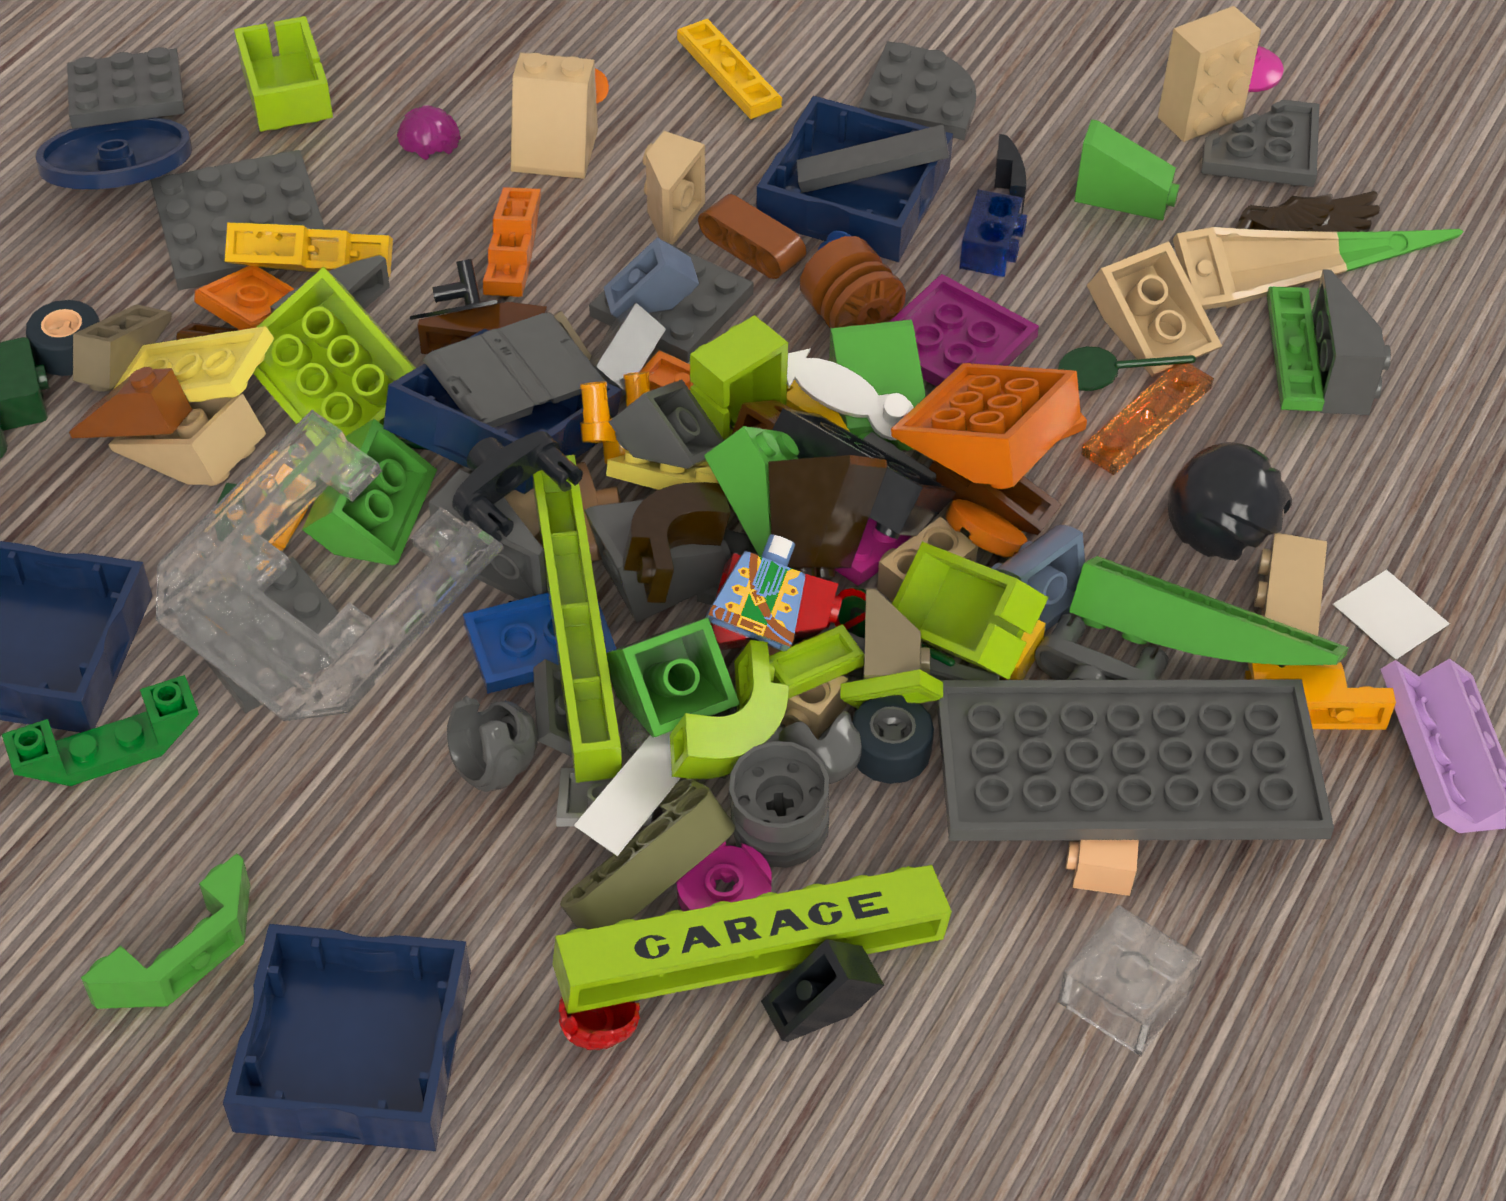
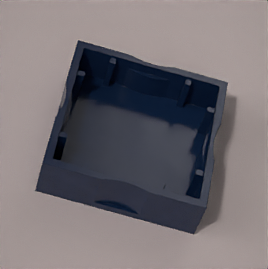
M812 96L796 122L789 142L777 153L757 185L756 208L795 233L827 241V237L831 232L843 231L851 236H857L865 240L879 257L899 262L950 169L953 133L946 132L949 158L801 193L798 184L797 160L930 128L905 120L881 117L861 108Z
M483 329L469 338L483 334L484 332L489 330ZM426 364L388 384L383 429L469 468L467 465L469 452L479 441L489 437L496 438L505 447L531 433L544 431L559 443L560 451L565 456L575 455V459L598 444L582 442L580 425L581 422H584L582 394L555 404L550 400L541 405L533 406L532 414L497 427H491L463 414ZM607 383V398L611 419L618 415L622 389ZM531 476L514 490L526 494L533 489V477Z
M0 541V720L30 725L48 719L53 729L79 733L96 727L153 596L143 562L86 553H56L32 545Z
M269 924L253 984L254 1001L252 1012L239 1038L223 1100V1106L232 1132L436 1151L471 974L466 941L400 935L364 937L334 929Z

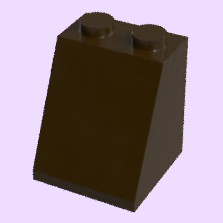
M842 455L769 461L771 534L781 536L795 543L787 567L818 578L835 577V569L851 568L887 470V460Z

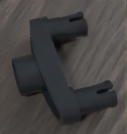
M544 431L531 433L505 447L496 438H485L479 441L468 454L467 465L473 472L457 489L453 497L452 507L465 521H473L493 543H498L502 541V537L496 531L499 530L507 537L512 532L514 523L494 503L509 494L537 471L542 470L564 492L572 489L566 480L568 479L576 486L582 479L583 471L560 451L559 443Z

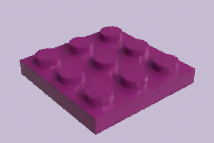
M943 274L939 275L889 321L912 320L922 377L936 387L963 363L1009 366L1038 337L1039 330L1037 324Z

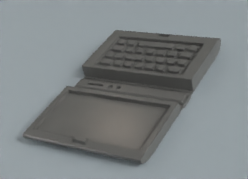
M550 312L542 313L498 329H492L475 337L439 348L427 354L423 359L463 414L491 427H497L530 415L535 405H541L550 400L555 404L582 394L580 384L605 381Z

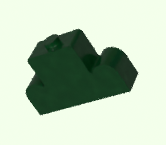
M26 337L0 342V459L7 452L8 446L3 431L41 423L48 418L42 390L50 389L44 365H36L29 339Z

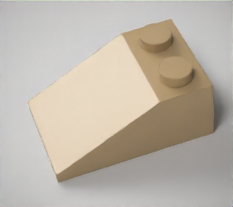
M1169 241L1101 268L1087 284L1104 321L1136 359L1194 355L1198 358L1222 347ZM1181 364L1144 368L1153 377Z
M241 393L233 398L224 397L203 402H189L193 410L173 434L115 437L108 445L113 452L187 485L215 486L229 477V471L240 460L253 453L255 445L266 435V432L244 394Z

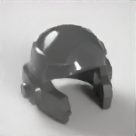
M465 696L462 700L454 703L447 724V740L451 760L460 776L478 790L489 792L503 789L513 782L517 774L525 771L532 761L538 745V732L534 719L522 707L506 700L491 703L488 709L478 712L480 706L478 701Z

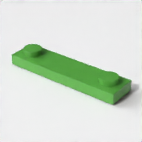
M1269 286L1267 303L1281 410L1322 411L1325 401L1309 288Z

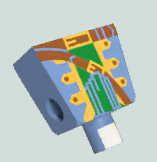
M770 534L762 556L744 551L709 608L705 618H709L712 624L753 640L768 642V645L784 652L787 651L794 640L805 581L804 573L787 567L795 543L781 536Z

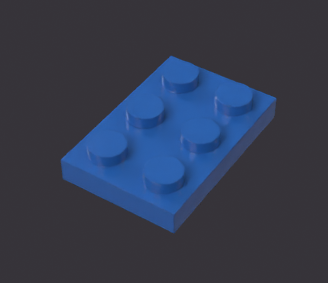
M548 592L463 614L464 626L487 694L534 682L533 667L544 659L559 665ZM598 601L606 652L616 649Z

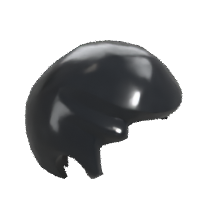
M1234 442L1218 443L1195 454L1178 472L1168 493L1169 519L1180 540L1207 557L1218 556L1234 561L1241 557L1243 549L1247 546L1256 548L1268 535L1280 532L1283 524V509L1285 514L1292 506V497L1287 486L1281 480V471L1272 468L1269 458L1251 446Z

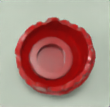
M562 997L559 1001V1023L564 1035L577 1047L586 1048L589 1051L608 1049L627 1040L635 1032L640 1019V1003L635 1001L567 1014Z

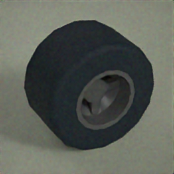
M891 695L869 699L863 702L855 711L852 723L859 731L861 737L862 755L857 768L862 774L878 782L888 784L902 783L919 776L928 766L932 752L934 726L931 715L922 704L907 703L903 696Z

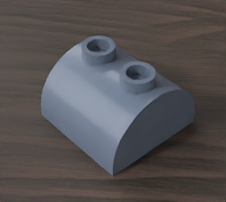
M1057 525L1034 542L1028 541L1024 543L1018 553L1005 563H997L992 567L994 570L1021 580L1049 597L1038 619L1046 623L1044 632L1058 623L1059 618L1063 614H1070L1071 603L1085 562L1083 532L1068 525Z

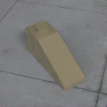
M136 304L74 333L73 381L89 384V388L95 391L113 390L141 347L154 344L171 321L172 312Z

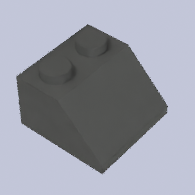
M683 380L642 394L609 421L615 430L617 441L633 457L686 469L705 462L704 455L724 441Z

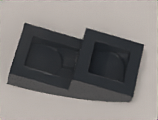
M999 134L994 188L1009 189L1008 214L1023 215L1026 193L1024 163L1012 140L1007 135Z

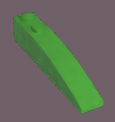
M1099 556L1084 562L1069 610L1070 613L1081 616L1085 625L1097 629L1113 628L1121 631V636L1133 643L1147 644V642L1195 655L1237 662L1275 665H1336L1347 655L1349 647Z

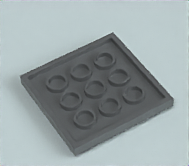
M300 150L280 152L275 155L255 159H244L239 162L205 167L179 174H169L150 180L178 291L208 285L249 266L226 263L224 261L227 222L302 225L308 229L325 230ZM259 267L266 272L280 270L275 268Z

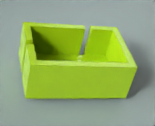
M306 16L274 22L279 56L275 57L272 55L266 23L234 29L240 65L260 132L333 118L328 82Z
M754 315L739 325H734L726 333L711 342L699 346L690 354V381L693 383L690 391L724 440L732 435L733 430L730 428V425L732 427L735 426L743 403L776 400L786 405L788 342Z
M922 541L892 605L921 632V642L1009 680L1027 644L1021 640L1023 633H1032L1049 597L1017 578Z

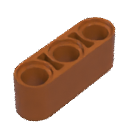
M727 194L698 217L701 232L707 239L771 279L779 278L806 257V246L797 233L733 194Z

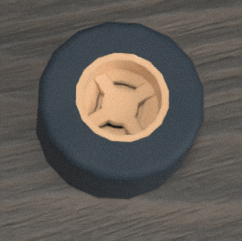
M60 300L43 305L32 313L26 323V337L29 339L37 366L44 365L45 371L48 374L58 376L73 375V334L100 322L98 315L92 307L80 301Z

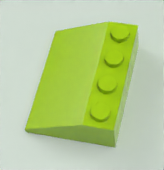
M322 267L257 326H266L273 335L274 340L266 351L264 360L256 367L253 374L331 465L345 436L373 419L384 426L388 384L416 369L348 290L325 267Z

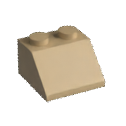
M663 131L653 144L650 143L644 152L643 164L646 166L644 194L647 195V212L659 238L673 245L705 204V144Z

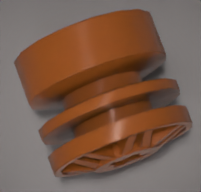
M844 236L823 246L807 262L800 277V291L817 314L823 317L829 328L889 322L902 310L905 304L906 290L900 279L892 273L887 265L882 263L880 257L871 246L857 236Z

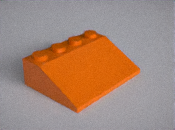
M963 363L891 428V435L893 438L973 483L990 484L991 487L996 489L1014 487L1081 417L1077 371Z

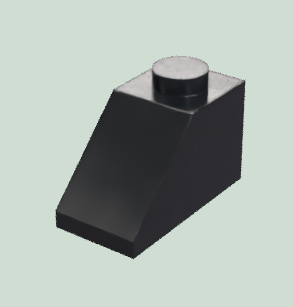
M826 939L765 996L761 1002L781 1040L789 1042L852 1016L885 985L863 946Z

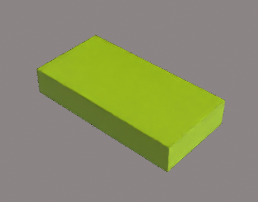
M843 624L795 644L785 652L779 651L769 656V660L773 661L775 666L773 683L788 685V699L863 667L865 654Z
M918 669L842 683L840 699L857 709L863 702L869 699L891 695H901L907 703H924L943 698V682Z

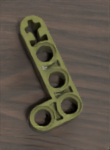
M684 779L675 783V786L659 804L664 813L631 839L618 856L613 854L565 894L560 905L577 928L589 930L614 925L621 920L632 919L732 835L736 826L707 786L693 779Z

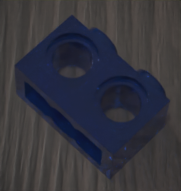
M978 189L962 239L959 269L1005 277L1009 262L1016 263L1020 240L1016 239V237L1023 238L1028 215L1021 214L1022 197Z

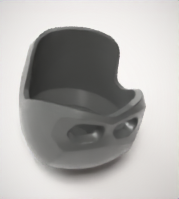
M842 712L821 734L818 740L808 725L803 722H795L779 733V741L793 742L808 748L823 761L829 776V784L836 783L851 774L859 764L862 755L860 733L854 727L851 716L847 712Z

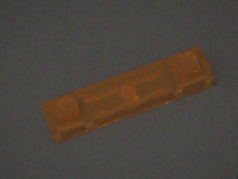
M1189 363L1173 365L1086 441L1082 446L1081 455L1112 475H1115L1212 388L1214 378Z

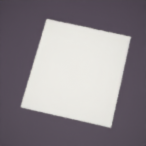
M1387 569L1333 603L1336 608L1394 659H1398L1450 624Z

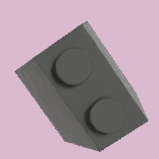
M643 500L587 508L584 511L603 566L636 623L716 586L715 583L720 581L726 561L731 558L730 550L724 538L721 546L689 544L670 549L674 573L666 602H647L644 583H638L636 571L623 570V554L631 522L637 507Z

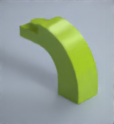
M750 640L734 661L736 694L740 703L737 706L736 713L722 717L685 713L670 733L672 777L713 779L728 775L742 755L754 746L767 743L782 722L787 708L788 685L773 683L775 666L773 661L769 660L768 642Z

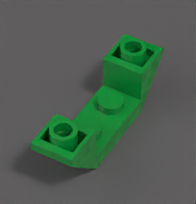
M179 676L140 689L146 712L57 741L48 719L3 733L2 738L14 775L73 786L161 757L199 715L186 676Z

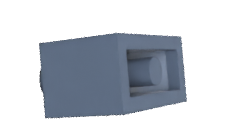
M657 237L603 288L610 313L617 318L635 303L648 313L673 309L680 301L692 293L699 285V281L691 257Z

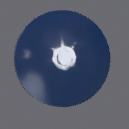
M148 118L66 130L44 142L37 150L35 158L40 176L50 184L71 189H107L151 180L176 169L190 157L192 145L189 132L182 124L163 118Z

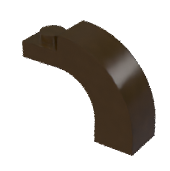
M692 482L665 487L649 495L637 507L633 515L623 554V570L636 571L638 583H644L647 602H666L674 573L670 549L689 544L721 546L731 512L727 497L719 483Z

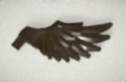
M1376 191L1339 199H1332V194L1316 197L1291 196L1279 206L1249 205L1241 213L1235 228L1275 231L1360 232V230L1370 229L1372 222L1367 220V218L1379 214L1380 207L1378 205H1370L1377 199L1378 194Z

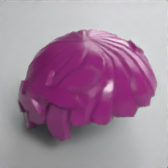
M429 105L409 111L404 115L405 118L397 130L398 142L407 152H416L425 160L430 157L429 154H434L436 151H444L447 154H451L453 149L458 147L459 140L461 139L460 131L453 118L441 108Z

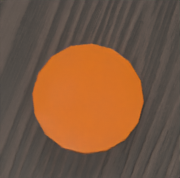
M961 499L953 500L945 513L947 522L956 532H960L961 528L964 527L970 533L968 539L973 544L1001 557H1013L1018 553L1020 547L1028 542L1027 537L1011 522L973 502Z

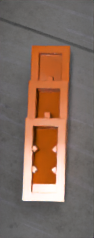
M503 187L493 216V235L488 247V266L483 278V295L523 297L533 253L541 189Z

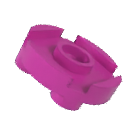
M726 841L677 881V900L682 911L709 907L720 901L737 902L752 899L761 894L772 892V872L762 854L753 847L741 843V848L726 846ZM718 879H722L725 883H730L731 881L736 883L732 891L719 892L715 890V881Z

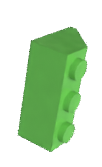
M373 419L344 437L302 530L334 555L393 566L399 562L437 469L393 433L383 429V425Z

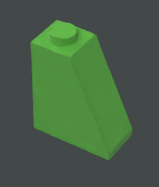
M1091 119L1083 142L1074 202L1163 221L1167 207H1175L1180 184L1173 183L1176 167L1100 121Z

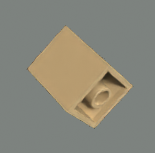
M520 53L513 74L511 172L585 179L598 132L594 60L573 56L561 57L542 55L540 53Z

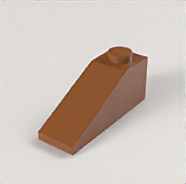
M143 367L134 371L125 381L91 406L71 428L69 434L72 439L173 434L193 409L172 368L152 369L151 367Z

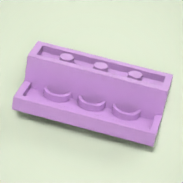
M1451 659L1444 661L1421 676L1416 675L1396 660L1381 668L1380 670L1387 688H1393L1396 700L1394 708L1434 817L1458 833L1505 829L1506 758L1473 675Z

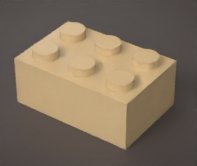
M1235 6L1173 29L1158 118L1183 142L1205 135L1208 132L1235 123L1243 118L1261 29Z

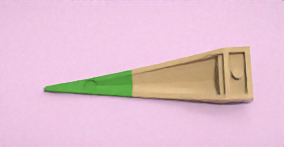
M1211 227L1177 233L1173 238V243L1178 260L1203 309L1207 310L1224 306L1229 308L1267 296L1269 286L1298 287L1321 279L1323 269L1332 270L1337 275L1456 239L1464 231L1461 229L1379 232H1313Z

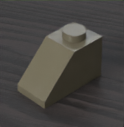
M866 589L864 678L869 679L918 669L930 675V648H922L921 632L876 589Z

